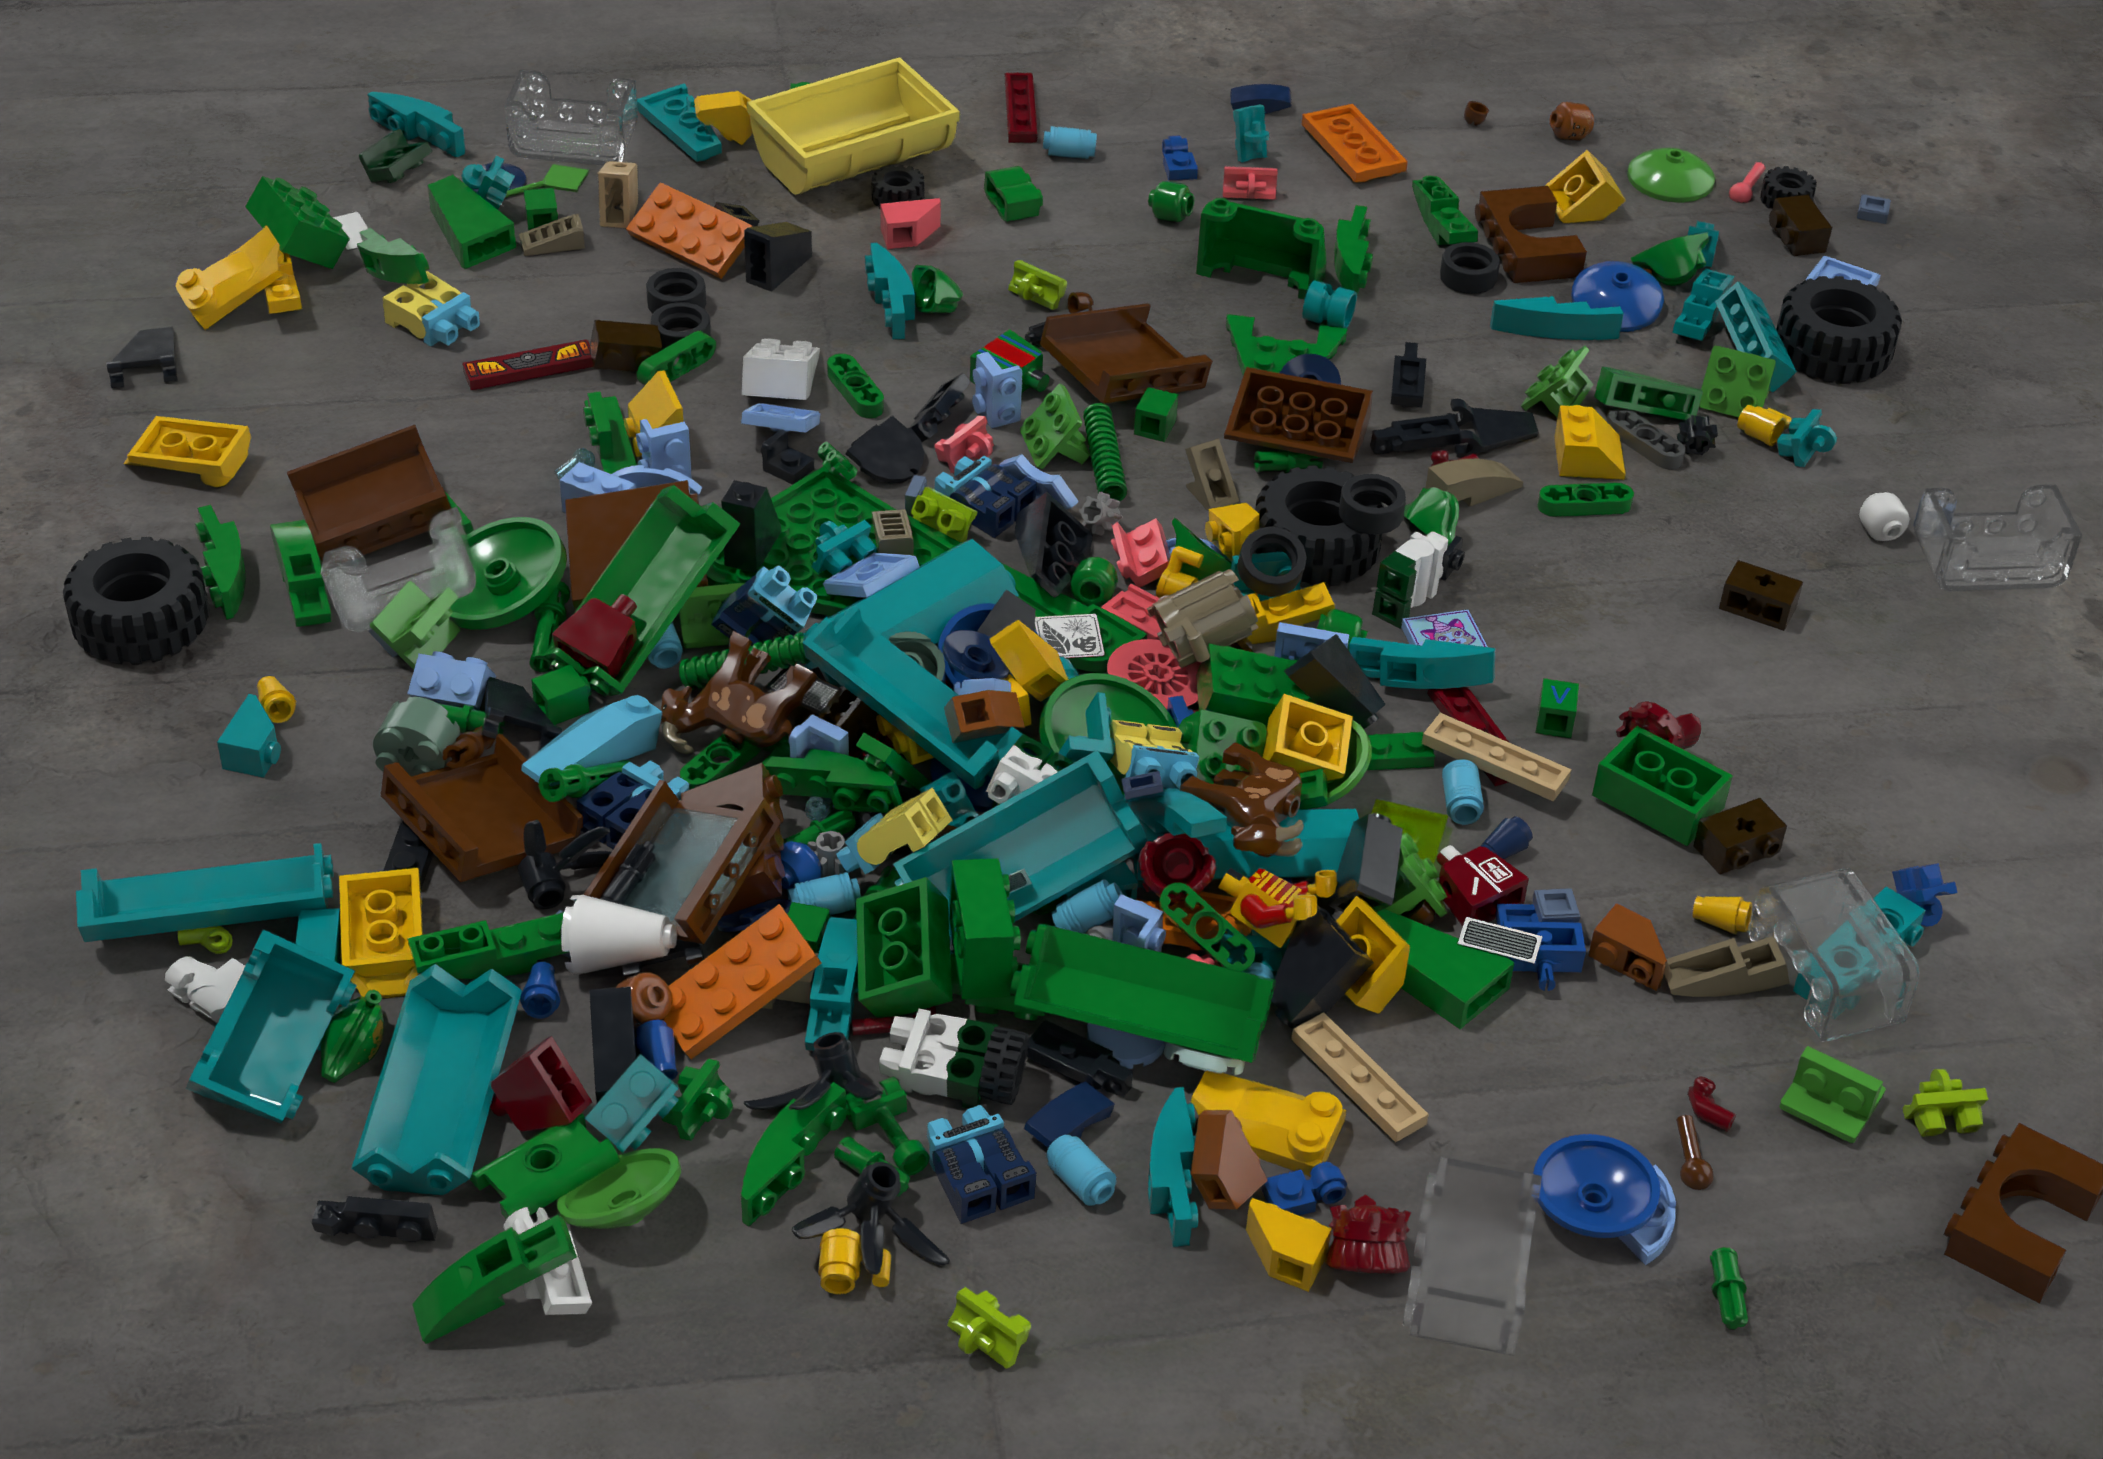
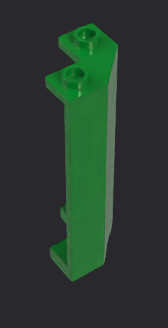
M675 485L662 489L576 609V611L579 610L592 598H597L611 606L621 594L628 596L636 603L637 609L630 618L635 622L638 637L616 679L598 666L588 669L584 668L560 648H555L554 642L544 654V657L551 662V669L557 670L571 664L579 676L587 678L590 687L603 696L622 694L735 533L740 523L714 502L700 506Z
M1039 924L1037 931L1031 930L1026 945V954L1031 955L1030 962L1023 965L1022 971H1015L1011 983L1010 994L1016 995L1014 1005L1249 1063L1255 1061L1261 1031H1264L1276 980L1047 924Z

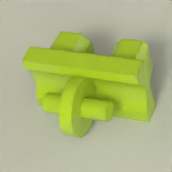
M1017 260L1014 262V275L1008 290L1018 294L1024 300H1032L1053 310L1058 308L1060 298L1064 297L1067 280L1024 261Z
M925 487L922 495L916 497L911 510L914 519L962 543L966 542L969 527L978 513L972 508L930 487Z
M1934 1069L1931 1072L1930 1081L1919 1083L1920 1093L1913 1096L1911 1105H1904L1902 1107L1905 1119L1915 1120L1921 1137L1942 1134L1946 1130L1943 1116L1951 1115L1954 1117L1958 1133H1974L1983 1126L1981 1107L1988 1101L1986 1088L1962 1090V1081L1960 1079L1950 1080L1949 1074L1945 1069Z
M967 1287L959 1290L956 1295V1308L947 1324L948 1327L961 1335L958 1342L959 1349L966 1354L980 1349L1006 1369L1014 1365L1020 1347L1027 1341L1031 1322L1020 1314L1011 1317L1004 1315L999 1311L1000 1305L997 1298L986 1290L977 1295Z

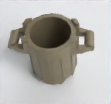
M1231 569L1224 572L1218 571L1171 595L1163 596L1153 603L1151 607L1147 608L1149 616H1155L1161 632L1157 633L1162 645L1169 646L1181 668L1195 662L1208 660L1210 658L1207 649L1209 644L1229 646L1252 635L1251 632L1259 628L1256 624L1258 619L1248 595L1243 596L1239 588L1234 586V582L1239 579Z

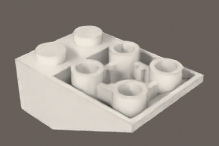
M761 339V343H757L743 356L742 395L806 400L811 393L820 348L812 347V343L807 341H794L793 345L790 346L780 345V340Z

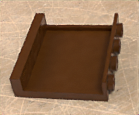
M1149 303L1048 316L1040 342L1044 349L1103 404L1142 398L1148 387L1171 393L1203 389L1206 386L1213 362L1207 355L1184 357L1147 324L1151 307Z
M415 424L287 472L325 570L455 521L445 491L440 485Z
M688 480L565 499L571 593L575 611L662 489L675 485L699 504L697 493L691 494ZM707 574L704 575L697 587L708 586Z
M502 734L496 736L494 754L480 757L477 760H469L459 768L447 766L410 776L398 762L384 766L381 797L460 882L519 865L527 856L524 848L523 833L524 827L528 822L539 820L546 840L547 848L545 852L550 854L560 852L569 843L578 838L583 827V816L565 798L558 802H549L542 796L539 783L521 771L522 764L527 759Z

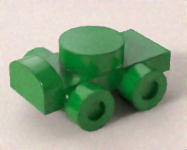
M824 442L820 445L818 456L823 461L822 465L835 477L842 474L848 480L853 479L857 475V468L831 444Z

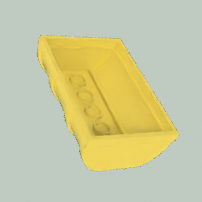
M900 57L747 102V113L750 115L755 143L764 165L774 174L775 178L779 179L795 195L819 186L829 185L835 181L849 179L867 171L878 170L883 166L904 162L912 157L945 149L952 144L955 138L957 122H959L960 111Z

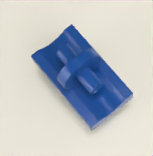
M1939 863L1921 867L1913 866L1892 872L1897 893L1926 910L1921 923L1923 927L1937 924L1942 917V905L1936 896L1958 893L1955 882L1943 883Z

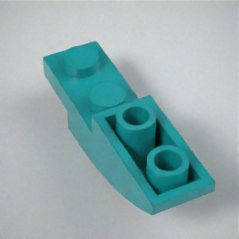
M384 92L368 93L369 114L375 122L391 131L401 129L407 140L419 136L456 158L466 154L463 128L453 123L452 112L413 97Z
M870 243V255H865L868 291H874L875 304L882 303L885 327H891L892 339H905V320H915V293L912 282L904 267L888 250L878 243Z
M1353 637L1349 643V652L1367 677L1380 678V686L1444 689L1493 683L1495 679V648L1425 639L1422 646Z
M830 917L818 955L822 963L815 969L810 994L811 1008L805 1037L806 1050L814 1051V1042L819 1037L828 1033H843L848 1040L855 994L858 992L857 919Z
M1176 1087L1158 1117L1153 1133L1148 1175L1150 1214L1167 1213L1173 1247L1190 1246L1191 1228H1198L1196 1202H1189L1188 1194L1192 1193L1191 1178L1193 1177L1191 1175L1196 1140V1135H1193L1192 1128H1195L1196 1119L1193 1103L1187 1104L1184 1087Z

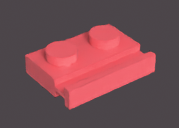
M1130 584L1126 592L1121 591L1101 607L1147 633V639L1160 640L1157 633L1161 632L1156 618L1155 616L1150 617L1147 612V608L1157 602L1158 597Z

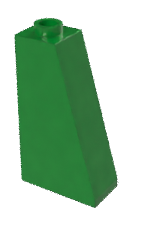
M451 175L427 185L430 210L462 268L467 269L516 248L514 222L457 177Z
M1386 909L1376 912L1410 945L1404 985L1401 989L1458 1029L1463 1028L1509 990L1515 964L1509 958L1458 944L1459 938Z

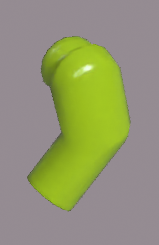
M222 926L177 931L179 945L200 943L215 954L226 953L231 948L233 942L231 934Z

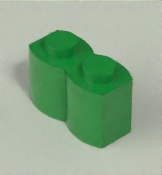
M1020 166L985 172V194L988 200L995 205L1002 220L1007 222L1039 216L1040 207L1043 205L1042 193L1040 189H1037L1031 183L1030 175L1025 173Z

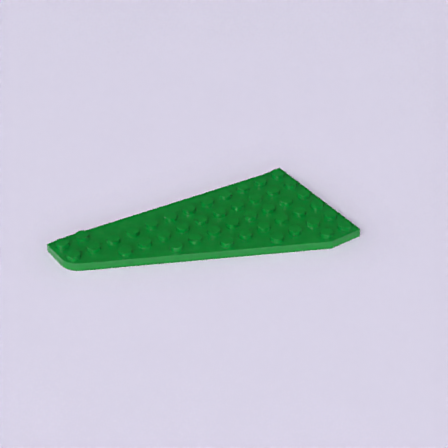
M822 466L771 498L781 524V533L760 569L764 566L770 571L776 566L782 567L789 573L791 580L788 585L798 592L802 587H808L817 594V600L811 612L832 616L864 597L826 593L823 583L833 575L827 570L818 574L812 568L813 562L818 559L815 540L820 537L819 530L821 524L831 521L838 527L844 524L848 529L866 520L871 526L869 538L876 545L872 512L897 509L840 474L835 477ZM908 516L913 536V556H916L919 566L962 543ZM723 548L706 574L708 586L746 583L750 578L756 576L757 573L724 566ZM853 555L848 557L853 562L852 565L859 562ZM1003 564L1005 570L1009 571L1015 580V589L1019 594L1017 597L1036 609L1035 617L1097 615L1104 656L1066 658L1070 660L1075 669L1091 671L1093 673L1107 672L1108 660L1118 647L1131 641L1147 639V633L1095 604L1086 606L1062 593L1053 598L1033 578Z

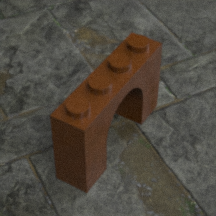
M1549 186L1481 191L1479 204L1475 205V218L1477 222L1481 223L1485 237L1491 241L1493 250L1499 256L1504 271L1508 272L1513 283L1576 278L1584 270L1587 251L1577 235L1540 238L1518 231L1553 227L1557 200Z
M763 763L681 793L682 801L743 811L752 796L764 797L781 823L784 821L779 799L783 795L781 783L776 775H770ZM681 816L682 822L698 843L728 833L733 825ZM780 825L722 917L782 895L781 879L785 877V870L781 862V851L784 850V841L780 834ZM708 864L680 874V902L682 905Z
M2018 1123L2010 1137L2003 1134L1993 1152V1156L1997 1158L1994 1163L1989 1160L1985 1162L1976 1181L1981 1184L1980 1187L1977 1189L1971 1186L1967 1191L1960 1206L1961 1209L1965 1210L1962 1216L1954 1213L1944 1231V1236L1950 1238L1944 1255L2040 1304L2058 1272L2066 1249L2026 1230L2014 1222L2002 1207L2001 1200L2012 1196L2039 1198L2087 1222L2103 1195V1164Z

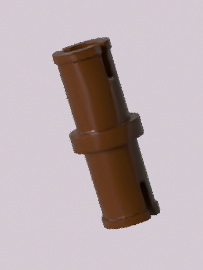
M482 726L477 727L473 732H465L459 735L455 743L447 746L443 750V760L451 757L452 760L446 765L451 768H459L469 760L480 758L484 750L493 746L495 739L481 735Z

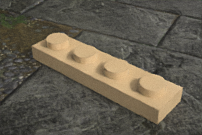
M1442 713L1438 714L1423 733V745L1458 760L1472 761L1477 765L1478 769L1553 802L1570 780L1572 769Z
M1324 1012L1293 1029L1292 1041L1395 1142L1427 1125L1429 1114Z

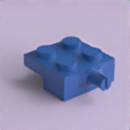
M1497 904L1495 913L1497 925L1542 936L1535 964L1504 956L1515 962L1513 971L1537 972L1539 988L1545 991L1546 985L1547 991L1555 988L1556 983L1553 972H1582L1586 948L1581 923L1539 922L1533 904Z

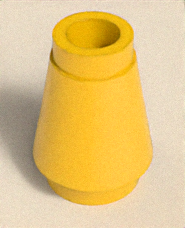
M266 676L260 679L257 684L258 698L270 720L274 723H282L290 719L296 707L294 696L275 677Z
M1696 897L1693 907L1694 919H1700V921L1733 934H1737L1738 931H1748L1752 916V902L1744 901L1743 897Z

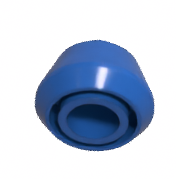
M793 841L784 844V850L781 851V862L785 870V877L781 879L782 889L794 888L796 883L821 878V863L810 847L804 843Z

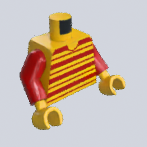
M1230 868L1218 888L1236 898L1230 910V913L1235 918L1281 948L1292 936L1298 920H1305L1316 915L1317 896L1327 898L1335 893L1337 875L1334 870H1321L1315 873V884H1309L1308 881L1291 884L1261 868L1249 879Z

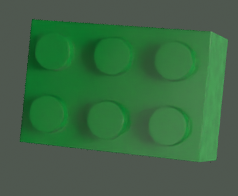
M262 176L245 208L262 228L269 227L280 244L279 249L282 252L333 269L350 240V237L342 229L343 225L338 220L332 218L329 214V208L316 199L317 194L306 187L294 188L290 183L278 177L272 180Z
M1209 644L1207 649L1210 658L1201 662L1196 674L1199 710L1202 709L1251 721H1259L1266 728L1268 719L1283 694L1316 704L1284 672V670L1298 660H1289L1269 656L1264 653H1254L1234 649L1229 646Z
M1636 726L1598 764L1592 796L1688 846L1695 839L1699 820L1719 813L1724 809L1733 775Z
M999 858L952 860L948 911L949 929L962 999L1010 997L1011 981L1015 971L1018 970L1017 957L1013 956V951L1020 950L1019 926H1012L1015 923L1014 900H1007L1010 895L1009 875L1002 874Z
M927 877L857 898L859 1002L874 1016L880 1018L900 1017L916 1012L919 1009H926L953 1001L948 899Z

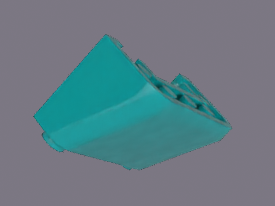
M262 930L201 1058L189 1078L186 1089L278 1123H282L285 1117L293 1120L303 1099V1096L296 1094L299 1085L338 1005L347 1007L357 985L350 982L355 971L266 930Z

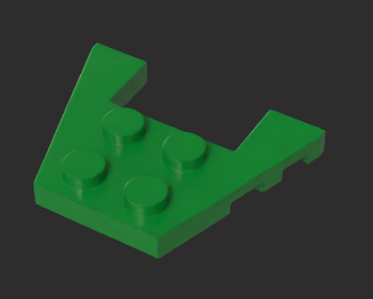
M1227 314L1226 329L1230 331V341L1232 346L1236 348L1237 361L1242 375H1244L1246 367L1280 373L1283 366L1289 360L1303 354H1318L1327 359H1332L1337 353L1338 346L1346 342L1347 328L1320 325L1317 343L1312 344L1299 339L1288 341L1275 339L1272 336L1255 337L1252 336L1255 317Z

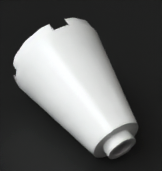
M573 895L570 900L575 902L574 906L566 907L564 911L561 944L562 952H570L572 962H565V965L571 974H584L667 956L670 948H674L676 945V926L671 924L669 918L664 915L586 895Z

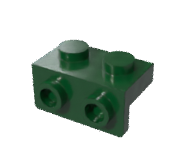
M397 129L361 152L359 159L370 182L387 180L388 183H392L405 176L403 172L407 169H414L424 163L423 158L431 154L432 150L428 141L408 144L402 130Z

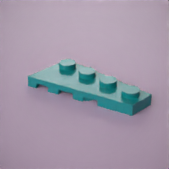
M685 83L635 100L636 110L696 162L707 160L712 156L722 153L721 142L711 125L707 126L697 118L694 98L692 95L689 96Z

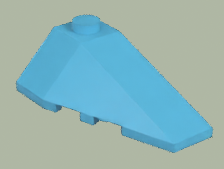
M639 695L630 696L609 704L575 721L523 763L521 771L539 783L540 775L549 768L563 770L571 764H580L586 768L619 762L656 749L663 712L649 703L646 698ZM560 782L550 783V786L558 785Z

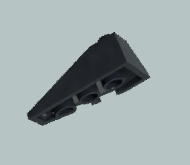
M1048 492L1017 513L1014 533L1030 577L1055 598L1069 583L1079 563L1089 557L1093 534Z

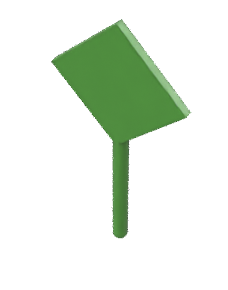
M553 164L542 181L508 190L506 197L523 193V190L540 187L577 192L589 170Z

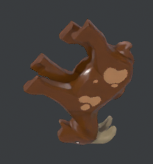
M733 631L729 640V653L725 661L705 688L690 703H688L692 692V687L690 686L681 691L670 688L664 691L661 711L663 712L661 718L663 737L677 752L689 754L693 753L694 749L687 745V741L681 739L682 733H689L704 726L716 725L724 729L723 736L737 745H741L743 741L758 748L775 745L784 736H790L793 726L787 717L795 708L802 704L804 695L818 676L813 671L795 663V666L791 665L786 673L787 684L784 689L770 693L763 692L760 688L754 686V683L761 671L771 660V656L754 647L749 654L748 648L752 641Z
M1235 742L1224 750L1222 763L1240 765L1249 772L1233 770L1231 772L1223 769L1215 776L1214 784L1207 783L1194 776H1191L1181 784L1180 791L1191 793L1208 802L1227 817V824L1232 827L1231 834L1234 835L1233 846L1235 849L1250 851L1262 857H1270L1272 855L1289 857L1297 854L1302 848L1301 839L1295 837L1302 832L1304 828L1303 821L1298 820L1290 827H1281L1279 824L1287 817L1293 818L1300 807L1302 781L1299 773L1294 768L1266 760L1257 752ZM1295 838L1293 841L1284 842V840Z

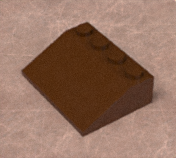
M1246 367L1224 433V439L1353 463L1364 441L1370 420L1373 391Z

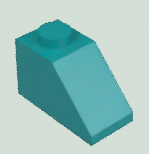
M248 694L218 739L217 745L222 769L264 778L271 765L276 764L279 760L281 745L277 742L275 727L257 696Z

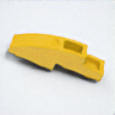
M279 249L278 268L283 275L264 288L269 314L302 309L290 255Z
M1319 583L1261 602L1257 593L1249 594L1248 597L1258 619L1256 624L1259 628L1252 631V635L1247 638L1252 644L1276 641L1279 622L1303 626V624L1319 620L1321 614L1327 615L1331 609H1335V604L1325 583Z

